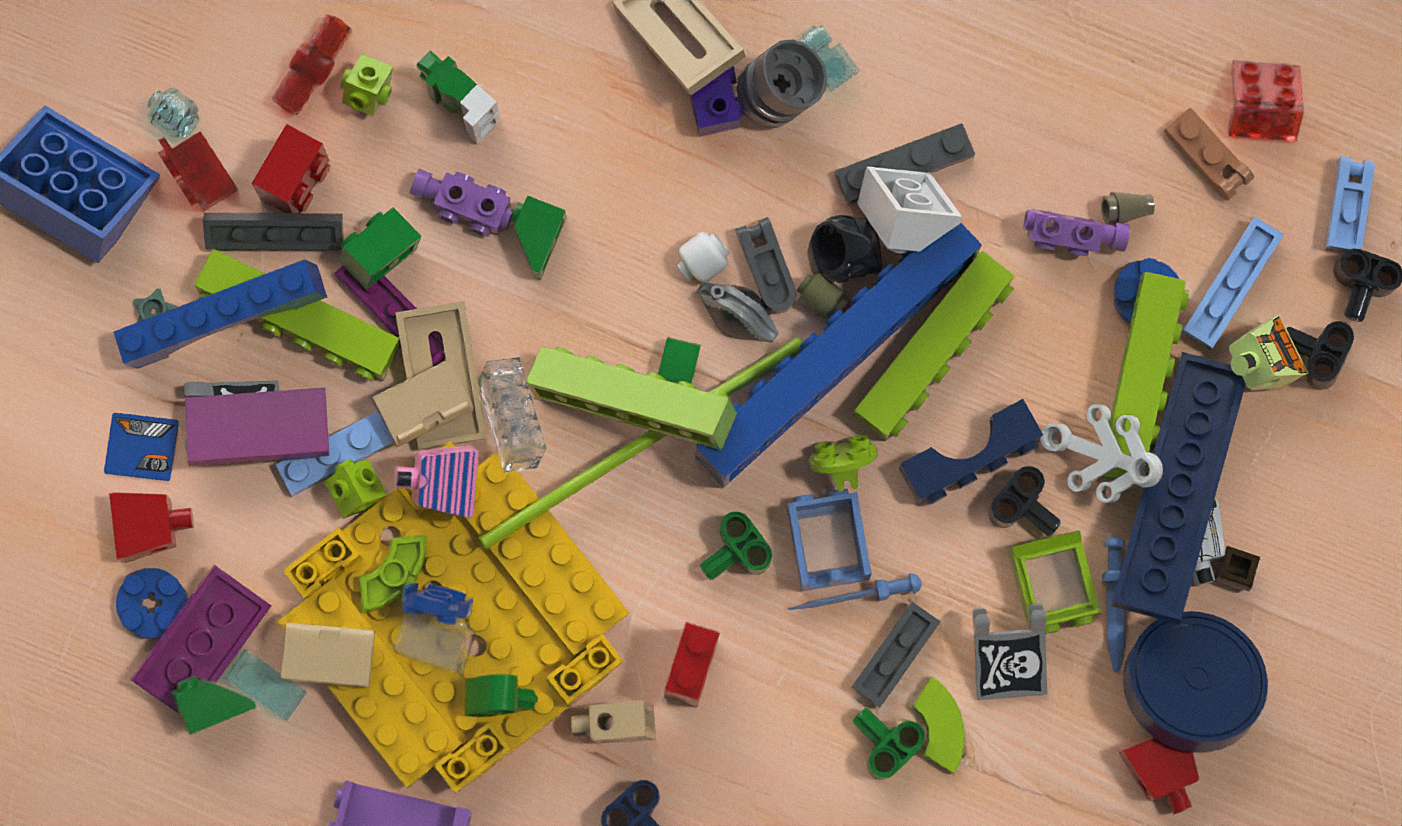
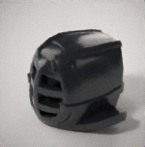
M835 215L816 226L807 251L810 268L814 274L824 273L826 277L835 279L837 283H843L848 281L849 278L865 277L866 274L882 271L879 237L868 219L848 215Z

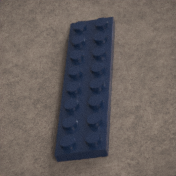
M1185 352L1181 354L1153 453L1161 460L1163 466L1162 477L1156 485L1144 487L1113 595L1111 603L1113 607L1181 624L1246 385L1242 375H1237L1232 371L1231 364Z

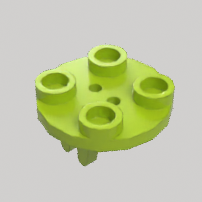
M858 435L851 437L848 442L835 444L833 441H824L814 446L815 453L810 456L808 462L812 471L832 474L837 490L842 492L845 481L850 482L852 489L858 488V469L876 460L878 451L876 446L870 443L868 436Z

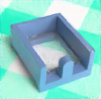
M844 489L842 492L833 490L827 493L828 497L814 499V495L807 494L794 497V502L788 503L787 513L801 592L870 580L871 568L857 492L848 493V489Z

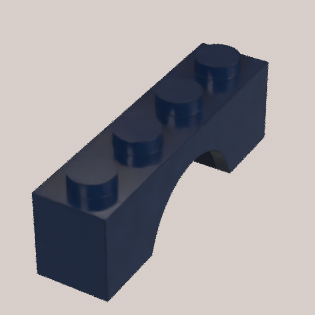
M1024 399L992 415L989 420L990 437L988 444L977 455L966 459H953L940 454L931 447L902 462L899 470L918 505L924 501L932 505L947 496L945 490L956 484L959 489H962L978 480L975 474L987 468L992 473L1008 464L1007 457L1017 452L1022 457L1037 449L1039 446L1036 442L1042 438L1043 433Z

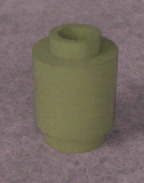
M817 273L815 277L808 274L796 290L802 294L798 301L824 319L826 317L830 318L838 310H842L849 301V298L843 295L844 290L820 273Z

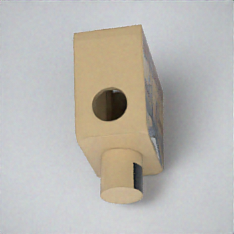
M644 700L589 705V714L573 715L571 718L573 736H591V741L596 743L656 740L654 705ZM613 718L612 727L610 729H606L605 724L607 719Z

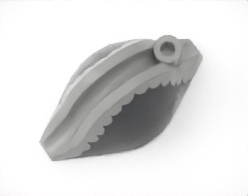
M704 283L698 294L714 323L725 334L734 338L773 343L779 333L763 301L752 290L738 285Z

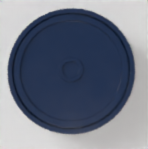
M1186 611L1183 613L1180 625L1158 619L1142 632L1126 659L1123 670V689L1132 714L1150 735L1170 747L1187 752L1204 753L1226 748L1240 740L1248 732L1264 708L1268 693V677L1264 661L1258 649L1239 628L1215 615Z

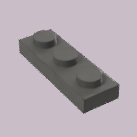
M911 602L851 688L880 708L941 621L914 602Z

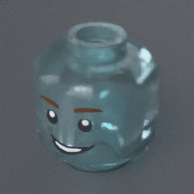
M174 87L168 88L163 92L160 90L155 92L148 101L147 106L150 108L148 112L149 123L169 138L187 137L199 123L200 116L198 115L197 103Z

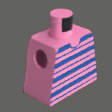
M468 445L417 451L415 468H395L394 487L413 489L412 501L418 506L473 518L479 451L473 446Z

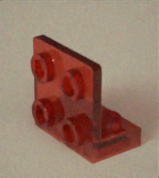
M1234 60L1231 67L1234 103L1228 124V135L1297 141L1304 114L1300 66L1285 63Z
M201 131L173 149L164 136L158 140L163 148L158 154L173 178L181 176L176 182L191 206L198 203L203 212L238 191L237 186Z

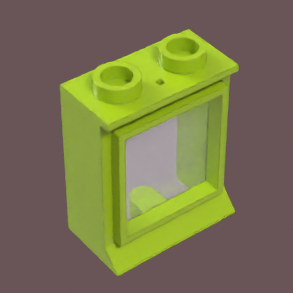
M1080 530L1012 546L1008 551L1029 629L1028 607L1031 604H1042L1046 614L1045 635L1060 631V624L1073 622L1074 627L1091 624L1094 622L1093 616L1101 613L1085 556Z

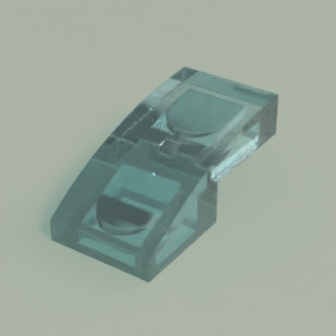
M247 650L242 652L225 677L226 680L286 721H288L307 693L306 690L294 682L281 680V673Z

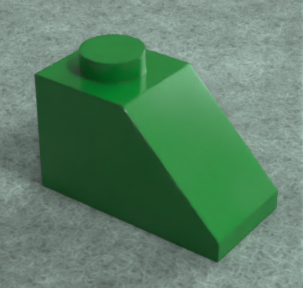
M527 195L524 204H517L511 222L515 223L516 236L534 278L541 280L566 221V210Z
M197 676L178 682V689L170 691L184 729L190 735L257 708L255 702L249 697L204 678L198 680Z

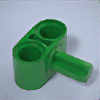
M739 511L730 512L725 515L720 524V536L725 546L700 564L702 572L709 580H714L736 563L742 566L747 573L759 575L769 568L772 561V550L749 517ZM732 521H739L744 525L745 533L738 538L731 537L726 532V525ZM752 549H760L765 553L766 561L760 566L751 565L746 558L747 553Z
M492 674L465 679V716L493 717L517 713V709L532 710L535 707V703L538 702V696L535 695L534 690L518 688V676Z
M864 708L853 720L854 725L876 745L872 749L873 751L867 758L866 763L869 773L876 779L885 780L896 774L922 747L925 741L923 728L913 721L902 722L896 728L893 727L889 730L868 708ZM908 728L916 733L917 743L914 747H905L900 743L898 736L902 729ZM883 753L891 757L893 766L889 772L883 773L875 768L874 758L876 755Z

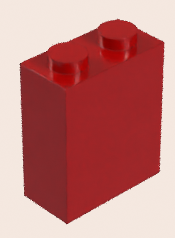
M689 622L685 623L665 686L664 697L698 707L719 641L720 632Z

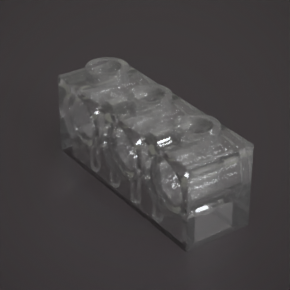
M520 357L487 361L478 379V385L503 472L535 469L538 467L547 448Z

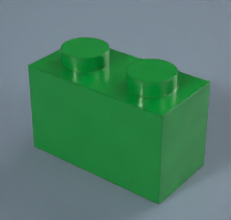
M394 207L384 215L382 212L375 214L366 224L367 228L360 234L357 232L351 233L341 244L342 251L338 261L366 290L414 253L419 245L421 235Z

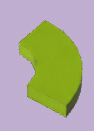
M426 534L391 538L390 551L384 563L373 573L359 577L363 613L382 609L402 597L404 585L414 583L417 580L424 565L427 552Z
M931 676L912 707L923 717L928 728V744L924 756L954 774L959 766L964 750V723L953 696L938 680Z

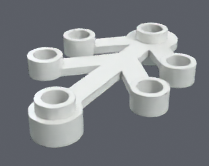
M1091 405L1086 414L1087 420L1094 426L1102 446L1072 435L1070 429L1064 424H1048L1042 430L1041 442L1047 450L1064 451L1070 449L1099 460L1082 471L1070 473L1067 483L1072 491H1087L1092 481L1119 467L1128 472L1112 482L1100 483L1096 490L1097 497L1101 502L1114 503L1120 498L1121 492L1133 485L1152 487L1162 477L1163 466L1161 460L1155 454L1146 452L1138 435L1140 422L1133 415H1122L1116 421V430L1120 435L1124 436L1131 456L1121 452L1108 423L1111 418V412L1105 405ZM1098 409L1102 413L1099 421L1096 419V411ZM1127 420L1131 423V428L1128 432L1125 429V422ZM1059 432L1062 434L1061 443L1057 439ZM1147 464H1149L1150 472L1148 476L1145 474L1144 471L1145 466ZM1079 475L1082 477L1083 481L1080 487H1078L1077 485V478ZM1108 486L1111 488L1112 494L1109 498H1107L1105 493L1106 488Z

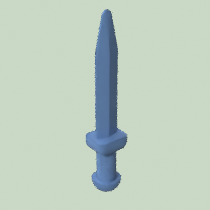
M1113 536L1108 538L1104 547H1108V571L1103 573L1102 581L1107 583V645L1113 670L1118 672L1125 646L1124 609L1113 607L1111 603L1122 567V547H1125V543L1120 537Z
M912 573L909 574V578L888 582L884 579L875 580L876 588L819 599L789 608L788 610L820 607L877 594L879 601H884L893 594L912 591L915 594L921 589L922 582L919 576Z

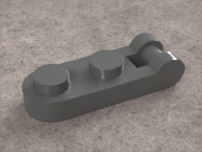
M769 218L758 220L757 225L749 228L746 225L736 228L738 240L765 307L775 313L788 311L794 305L796 289ZM763 237L766 245L754 248L752 240Z

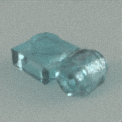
M822 25L818 27L812 26L802 33L803 37L798 41L805 43L819 55L824 63L827 74L826 86L831 92L859 73L858 67L840 42L829 49L828 44L832 42V38Z

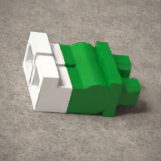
M430 50L417 63L416 66L421 71L420 78L426 83L430 98L437 104L442 101L443 106L449 112L458 113L464 120L468 136L477 144L501 121L497 102L462 70L458 69L456 62L448 56L442 61Z

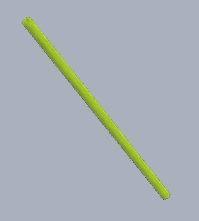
M796 337L714 390L723 392L729 397L778 366L786 357H792L801 350L800 345L803 341L800 337ZM652 430L647 431L479 537L480 543L485 550L667 435Z

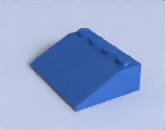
M44 105L0 153V204L96 263H99L117 243L159 180L160 174Z

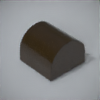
M1226 546L1225 556L1220 558L1216 570L1215 581L1249 592L1253 585L1260 556Z

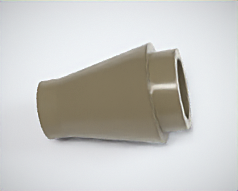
M1111 192L1109 196H1103L1101 211L1104 221L1114 225L1115 222L1125 223L1145 215H1153L1155 203L1151 194L1140 195Z

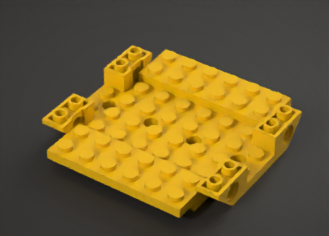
M450 441L442 448H449L455 446ZM501 449L477 466L473 518L418 506L412 501L413 489L396 488L342 531L338 527L282 570L305 599L277 621L285 632L287 623L375 631L370 688L334 684L326 685L407 789L433 768H436L455 793L459 792L490 771L579 701L624 662L605 638L604 634L626 618L630 612L549 510L486 550L480 543L479 537L540 499ZM388 528H395L400 532L401 537L426 534V557L422 570L414 582L419 583L417 590H424L426 585L436 582L444 587L466 594L465 601L470 598L474 600L471 615L465 619L457 618L456 624L441 623L435 620L436 615L423 612V615H413L402 610V597L382 609L363 613L359 577L373 573L384 563L389 554L390 547L385 546L381 542L382 533ZM473 637H480L486 642V650L480 656H471L466 650L467 642ZM492 674L518 676V688L534 690L535 695L538 696V702L535 703V707L532 710H524L513 714L493 717L465 716V679Z

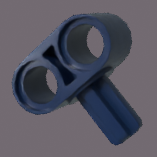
M639 780L633 783L602 812V826H608L607 817L615 810L626 814L627 824L625 826H659L651 816L660 799L657 786L648 780ZM640 787H647L654 793V800L648 806H639L634 801V793Z

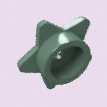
M159 288L151 296L145 299H134L133 301L140 313L137 322L177 308L176 305L164 301L162 291ZM156 308L158 312L156 314H152V309Z

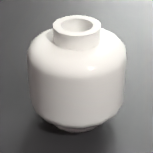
M699 232L680 247L679 256L682 261L677 265L688 280H692L695 277L698 281L706 283L728 266L727 256L730 252L714 232L711 235L706 232Z

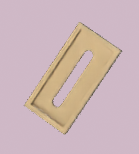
M700 0L612 1L615 10L690 96L746 57L744 49ZM661 2L666 5L668 10L705 50L706 55L703 58L697 59L688 51L652 10L653 4Z
M465 302L396 312L406 379L408 380L433 367L428 337L434 331L439 332L442 335L446 360H451L474 407L473 410L417 437L418 450L444 446L450 441L452 444L486 439L487 433Z

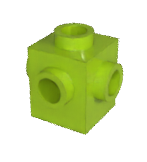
M361 54L352 70L347 69L340 83V88L344 89L342 104L350 106L356 111H362L374 116L379 105L385 106L390 98L393 66Z
M349 459L334 467L335 474L324 482L343 518L367 511L387 496L368 459L356 463Z

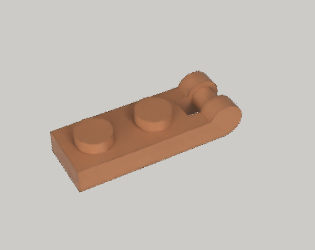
M1191 107L1163 131L1224 199H1231L1237 193L1236 189L1240 185H1247L1254 179L1252 171L1237 159ZM1226 167L1232 173L1228 179L1223 178L1220 174Z

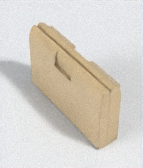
M450 359L372 397V401L396 448L474 409Z
M287 623L281 680L370 688L375 631Z

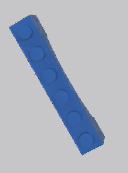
M304 259L114 331L123 364L139 369L166 359L173 352L219 331L270 314L304 307L327 298V294L318 266Z

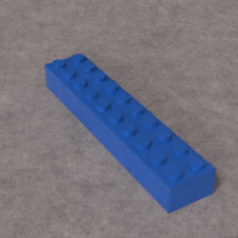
M960 223L923 250H907L906 253H902L903 258L896 267L889 264L876 277L878 280L872 289L869 290L867 287L861 289L851 299L852 304L845 313L838 310L825 323L827 326L819 337L816 333L810 335L800 345L801 350L798 352V356L794 359L788 356L774 369L776 373L768 383L764 379L758 382L749 391L748 394L750 396L746 403L742 406L738 402L733 405L737 415L722 450L697 443L695 458L723 488L727 486L966 269L977 257L982 244Z

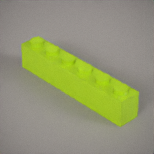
M212 249L194 286L201 293L199 297L201 299L265 273ZM321 300L298 309L285 310L255 319L263 323L261 326L263 330L280 337L281 333L294 338L292 341L294 345L309 352L312 348L325 353L323 356L325 360L340 367L343 362L356 368L354 371L356 375L371 382L374 377L382 381L384 380L401 347L398 337Z
M981 251L856 407L852 416L884 441L887 440L890 434L897 437L909 422L904 418L912 407L918 411L930 394L925 390L933 380L939 384L949 372L951 367L947 365L948 361L954 354L960 358L972 343L967 337L975 327L981 331L992 318L993 314L989 310L994 303L998 301L1002 305L1014 290L1010 283L1015 275L984 251Z
M1150 272L1141 274L1111 410V418L1109 420V425L1123 454L1131 456L1124 436L1120 435L1116 430V421L1122 415H1133L1138 418L1140 422L1138 435L1146 452L1149 453L1150 445L1156 446L1160 432V426L1155 425L1157 412L1164 411L1167 400V392L1162 391L1165 377L1171 378L1175 358L1170 357L1172 343L1178 344L1182 331V324L1177 323L1180 310L1185 311L1189 298V290L1184 289L1186 280ZM1129 420L1125 422V429L1128 432L1131 428ZM1149 464L1144 469L1146 475H1148ZM1116 467L1100 478L1116 480L1128 471Z
M542 346L525 382L535 398L722 450L737 415L730 398L723 392L717 390H710V392L698 390L697 387L685 381H679L678 384L669 382L656 373L640 374L623 364H617L616 367L611 366L594 356L587 355L585 358L575 356L569 350L561 347H556L554 350Z

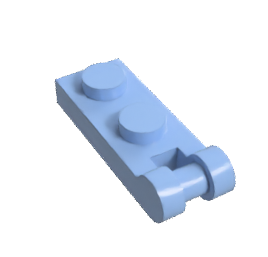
M1339 157L1325 249L1342 252L1354 248L1362 250L1375 162L1364 160L1363 163L1351 161V157ZM1349 175L1360 176V183L1348 182Z

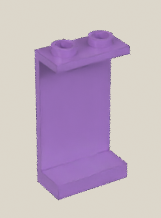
M346 780L345 787H338L335 796L334 808L339 809L336 822L330 821L328 826H469L472 811L359 785Z

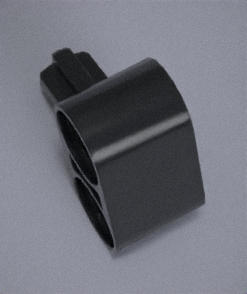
M1354 248L1346 251L1334 265L1333 272L1335 278L1343 285L1352 288L1344 312L1345 317L1351 321L1362 322L1364 320L1372 295L1378 297L1389 296L1402 283V267L1397 262L1361 249ZM1352 260L1356 262L1360 269L1359 274L1348 272L1345 267V261ZM1378 272L1388 273L1391 276L1392 285H1383L1378 279Z
M1341 321L1332 322L1326 326L1318 339L1295 328L1287 327L1286 329L1298 353L1309 357L1308 374L1306 375L1309 384L1320 390L1333 386L1353 344L1354 332L1350 325ZM1332 334H1340L1346 339V344L1341 347L1333 346L1328 341V337ZM1318 364H1325L1330 367L1332 374L1328 377H1319L1313 368Z
M1025 466L1014 474L989 507V519L995 526L999 528L1011 527L1018 519L1021 520L1024 516L1047 536H1051L1057 530L1061 520L1037 501L1045 484L1042 472L1033 466ZM1022 476L1033 478L1036 483L1035 491H1023L1018 483L1019 478ZM1001 502L1011 504L1014 509V516L1009 519L1000 517L996 510L997 504Z

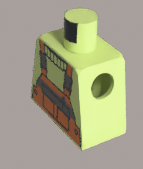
M1280 315L1252 329L1229 345V351L1233 357L1231 369L1235 374L1242 375L1250 390L1280 389L1308 374Z

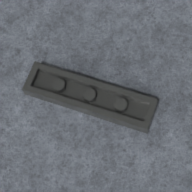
M961 123L835 171V175L848 205L858 201L866 167L933 173L971 159L975 156V152L964 125Z
M204 213L203 217L205 249L342 250L341 244L344 241L343 214Z

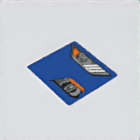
M113 413L104 473L169 481L179 421L175 419Z

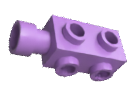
M422 169L417 171L409 194L420 199L427 197L434 200L433 207L434 210L439 211L437 216L440 219L451 224H457L459 219L471 224L469 229L472 232L488 237L490 232L498 235L500 227L508 228L514 210L509 208L510 197L505 196L506 191L494 185H487L486 188L477 185L472 177L461 172H456L455 175L446 172L443 181L432 178V173ZM453 189L462 192V196L459 199H453L449 196L450 191ZM484 202H489L494 205V209L490 212H485L481 206Z
M1037 209L1026 211L1023 230L1028 231L1027 236L1035 241L1034 246L1054 250L1055 245L1069 247V253L1081 256H1088L1089 251L1099 253L1100 244L1109 245L1111 250L1124 252L1130 235V225L1115 222L1114 225H1109L1097 220ZM1053 220L1052 225L1046 228V224ZM1083 227H1086L1085 232L1079 234L1080 230Z

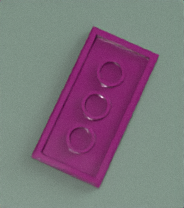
M325 387L185 398L189 466L330 456Z
M213 564L130 680L178 713L170 691L178 689V682L193 676H197L198 680L204 678L216 683L272 605Z

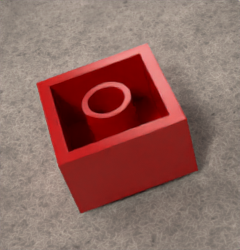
M286 124L252 181L259 199L284 213L305 212L313 199V194L311 193L317 181L322 183L330 170L329 158L323 143Z

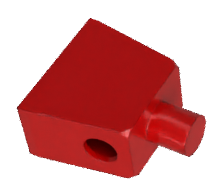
M109 493L116 558L121 563H127L176 547L175 530L194 528L192 508L172 510L171 498L166 494Z
M1156 738L1149 739L1119 752L1122 760L1149 801L1165 795L1173 815L1193 807L1184 788L1199 781L1193 752L1170 747Z

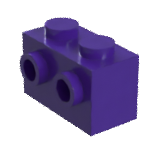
M734 66L690 96L699 137L737 129L740 125V117L745 116L739 98L734 96L732 85L737 84Z

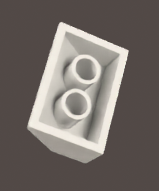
M866 167L857 204L890 251L896 253H906L907 250L921 251L961 223V214L931 173Z

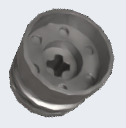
M793 39L777 42L746 65L741 71L737 81V94L741 106L747 115L759 124L769 127L784 126L817 103L823 96L827 85L824 63L816 51L805 43Z

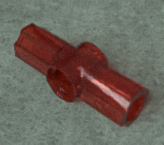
M326 14L308 43H303L294 54L290 62L289 72L272 96L273 102L287 112L298 116L316 86H321L330 75L335 64L334 59L352 33V29L334 15Z

